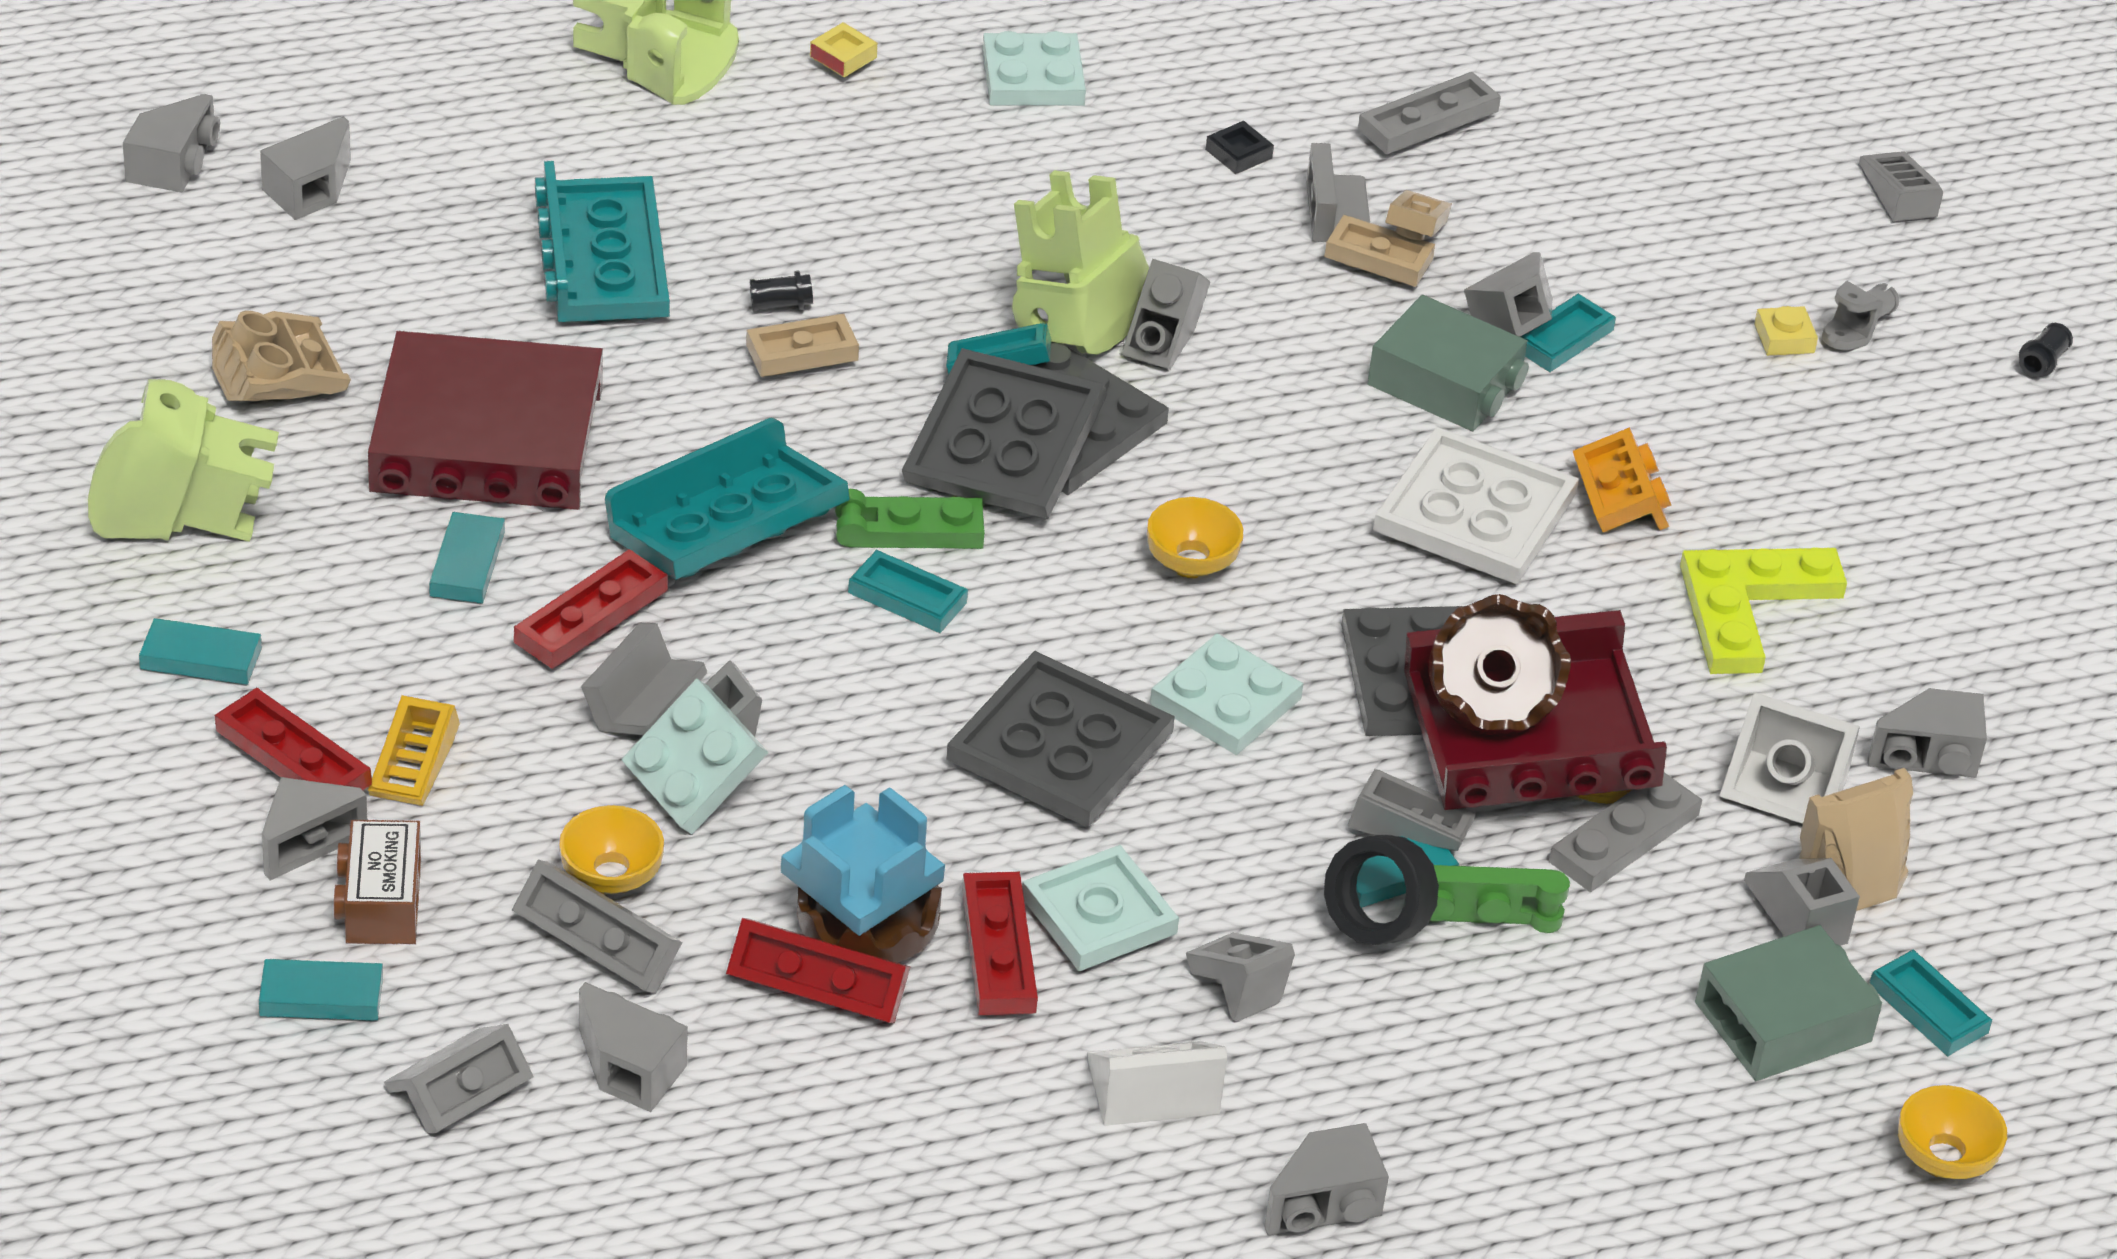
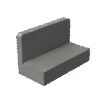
M1311 143L1306 184L1312 241L1327 242L1343 215L1370 223L1365 177L1361 175H1335L1331 144Z
M640 622L582 684L581 688L599 731L644 735L696 678L700 681L707 674V669L704 662L671 659L658 624Z
M509 1024L479 1028L387 1079L384 1081V1084L389 1093L407 1091L428 1134L439 1132L534 1076Z

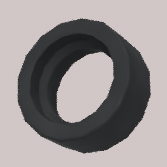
M1393 835L1367 836L1348 842L1334 855L1325 873L1324 898L1328 913L1341 932L1356 942L1381 945L1412 938L1428 925L1437 907L1439 884L1434 865L1421 847L1405 837ZM1375 856H1384L1392 859L1402 872L1406 885L1405 905L1399 917L1388 923H1378L1368 918L1360 906L1356 892L1357 877L1363 863Z

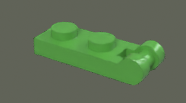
M849 489L850 500L835 506L836 516L839 518L836 523L837 541L845 547L983 549L985 532L982 498L865 497L861 491Z
M1434 865L1439 890L1437 907L1430 921L1530 924L1535 930L1543 933H1554L1562 926L1565 911L1562 903L1567 900L1570 881L1564 873L1558 870Z

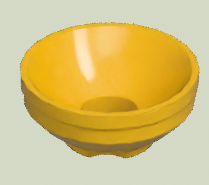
M1182 497L1169 500L1152 512L1148 519L1147 542L1151 553L1164 566L1177 572L1179 576L1195 579L1199 576L1218 572L1236 560L1242 546L1244 529L1240 519L1227 506L1206 498ZM1185 550H1196L1203 553L1207 558L1193 559L1182 557L1178 554Z
M614 805L599 806L579 813L565 825L560 835L559 852L563 868L568 874L602 894L626 893L644 885L658 872L664 853V838L657 823L648 815L636 809ZM616 862L624 865L628 870L618 877H606L599 874L595 869L603 863Z
M1939 1085L1921 1089L1905 1101L1899 1116L1898 1138L1906 1155L1932 1176L1948 1179H1969L1986 1173L1998 1162L2006 1145L2007 1127L1999 1110L1983 1096L1962 1087ZM1941 1143L1951 1145L1959 1150L1962 1158L1956 1161L1942 1160L1932 1153L1930 1146Z

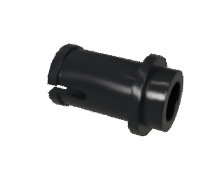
M796 270L794 271V276L749 280L753 312L798 306V311L804 310V305L813 304L810 274L800 275V271Z
M2057 322L2050 323L2035 340H2029L2021 347L2019 351V365L2024 373L2031 377H2044L2055 370L2057 359L2073 344L2072 333L2065 325Z

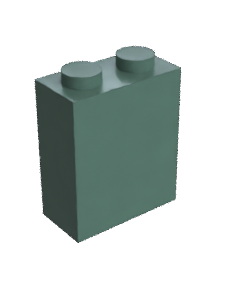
M1422 294L1373 345L1367 385L1473 432L1487 416L1494 417L1497 414L1504 397L1511 390L1517 391L1522 386L1529 369V364L1524 362L1528 340Z
M1821 925L1704 963L1695 1000L1697 1006L1755 1082L1872 1042L1882 1006V1001L1876 989L1870 983H1866L1850 963L1845 950L1840 945L1834 943Z

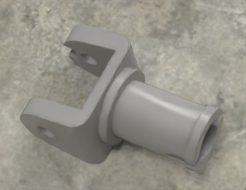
M1845 281L1837 289L1835 302L1838 307L1834 318L1824 327L1822 340L1827 345L1839 350H1851L1866 346L1872 338L1878 318L1896 311L1899 305V297L1893 287L1886 290L1888 284L1882 283L1866 292L1851 282Z

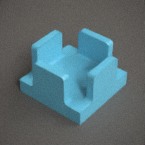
M846 785L814 803L804 812L802 842L781 856V873L859 936L944 881L945 864L926 849L927 817L890 787L879 794L878 811L867 802L854 810L855 792Z

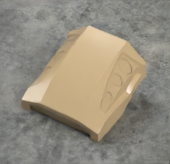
M242 311L239 313L236 321H219L212 336V369L227 401L294 399L318 394L331 395L347 390L351 379L347 373L342 372L320 328L322 322L319 317L272 311L264 315L255 311Z
M1905 768L1895 770L1893 775L1823 797L1819 794L1809 797L1800 834L1802 850L1799 859L1832 858L1860 896L1856 911L1897 898L1908 876L1909 871L1906 867L1910 841V804L1913 796L1911 775Z

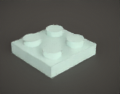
M1004 31L1001 33L983 34V56L990 105L1085 106L1086 88L1077 33H1063L1059 31L1016 33Z
M1217 633L1152 687L1150 704L1175 716L1176 720L1233 754L1238 755L1301 700L1304 683Z
M696 678L621 760L676 823L693 835L769 752L712 689Z
M1121 845L1024 880L1022 883L1024 901L1078 971L1168 938L1178 932L1179 917Z

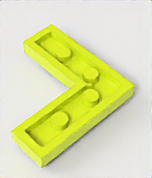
M1836 548L1683 550L1680 562L1681 572L1710 674L1763 672L1766 656L1749 600L1844 599L1847 586Z

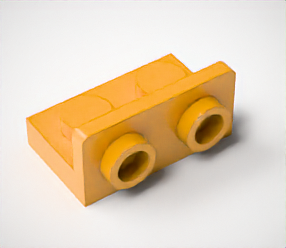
M1630 427L1573 450L1594 514L1602 532L1652 513L1659 531L1669 527L1663 509L1671 506V501L1661 477L1653 480L1651 478V474L1659 471L1657 463L1648 443L1638 446Z

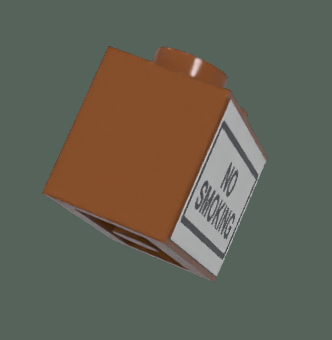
M351 820L349 843H338L337 875L338 878H346V885H335L334 919L345 920L346 943L416 944L421 875L420 821Z

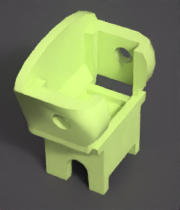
M573 0V6L597 14L604 24L600 28L577 22L573 27V47L623 61V68L627 69L628 80L640 84L673 105H684L699 99L724 77L735 60L739 46V36L737 28L730 23L731 0H674L673 11L666 10V0Z
M1054 170L1049 174L1052 191L1036 204L1034 201L1018 200L1014 203L1022 262L1017 265V276L1021 277L1016 280L1017 291L1013 296L1012 312L1018 328L1047 323L1051 342L1075 345L1081 353L1097 355L1110 350L1128 335L1149 266L1140 246L1139 237L1129 234L1126 230H1122L1115 178L1097 175L1088 179L1090 205L1085 206L1080 204L1074 197L1070 173ZM1041 270L1064 273L1067 284L1033 279L1032 271ZM1038 308L1043 309L1047 313L1048 321L1043 320L1039 316Z
M148 379L142 395L141 403H143L140 420L129 421L113 434L104 446L94 467L88 494V518L93 531L103 538L163 539L168 541L171 532H182L184 525L250 542L255 516L241 513L244 502L256 503L259 487L270 488L274 470V463L251 456L254 448L274 452L279 432L215 415L216 407L208 403L207 397L196 395L193 390L181 383L166 379Z

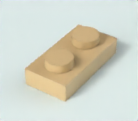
M1405 190L1390 204L1385 223L1397 226L1395 232L1401 236L1414 240H1424L1425 235L1433 237L1447 223L1452 203Z
M1343 215L1326 242L1324 257L1344 263L1349 267L1359 268L1387 277L1395 282L1417 287L1433 260L1435 244L1424 240L1406 238L1393 230Z
M844 313L747 329L746 346L760 377L858 361L859 343Z

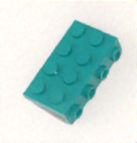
M544 161V177H535L536 207H546L538 208L539 237L549 238L548 240H541L543 270H552L545 272L546 302H556L558 322L670 317V299L653 176L556 180L554 161Z
M771 417L609 489L605 495V506L610 537L677 580L682 577L692 576L701 568L724 557L738 555L744 548L761 540L779 536L788 528L809 518L825 515L831 508L850 500L848 482L787 446L783 423Z

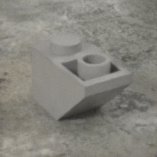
M201 94L140 113L123 141L125 181L182 193L192 175L199 174L209 145L214 146L219 137L220 119L214 116L213 95Z
M344 116L260 150L262 190L294 220L335 204L338 201L351 161L349 120Z
M1533 252L1464 289L1471 316L1520 337L1552 319L1553 298L1540 252Z
M1152 258L1121 355L1171 370L1196 328L1210 281L1199 272Z
M1929 688L1881 717L1876 723L1868 755V766L1889 769L1905 768L1907 771L1976 778L1987 741L1983 694Z
M1832 858L1793 859L1746 872L1744 881L1784 937L1821 925L1835 944L1840 946L1848 944L1860 896Z
M587 982L579 989V1031L599 1090L652 1112L687 1067L688 1026L675 1021L668 1015L658 1014L628 1001L617 993L607 992Z
M1366 1123L1309 1132L1270 1187L1264 1225L1268 1236L1287 1232H1304L1315 1227L1344 1222H1361L1368 1218L1382 1216L1389 1176Z

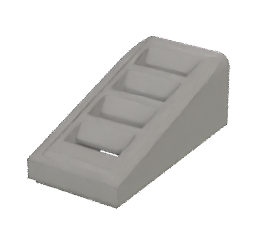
M1905 151L1860 156L1859 164L1893 222L1938 217L1943 190L1939 183Z
M1374 769L1357 799L1348 827L1374 835L1403 836L1431 846L1458 851L1476 814L1466 808L1444 810L1441 797L1383 771Z

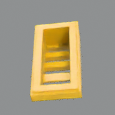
M401 695L372 777V785L368 788L370 796L424 805L454 742L460 725L455 705ZM414 729L433 732L432 737L412 733ZM406 745L427 748L426 753L405 750ZM401 760L421 764V768L416 770L396 765ZM393 776L416 782L414 787L389 783V780Z

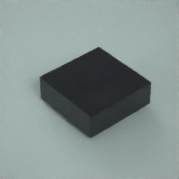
M1243 120L1207 136L1205 150L1234 174H1238L1272 159L1274 144Z

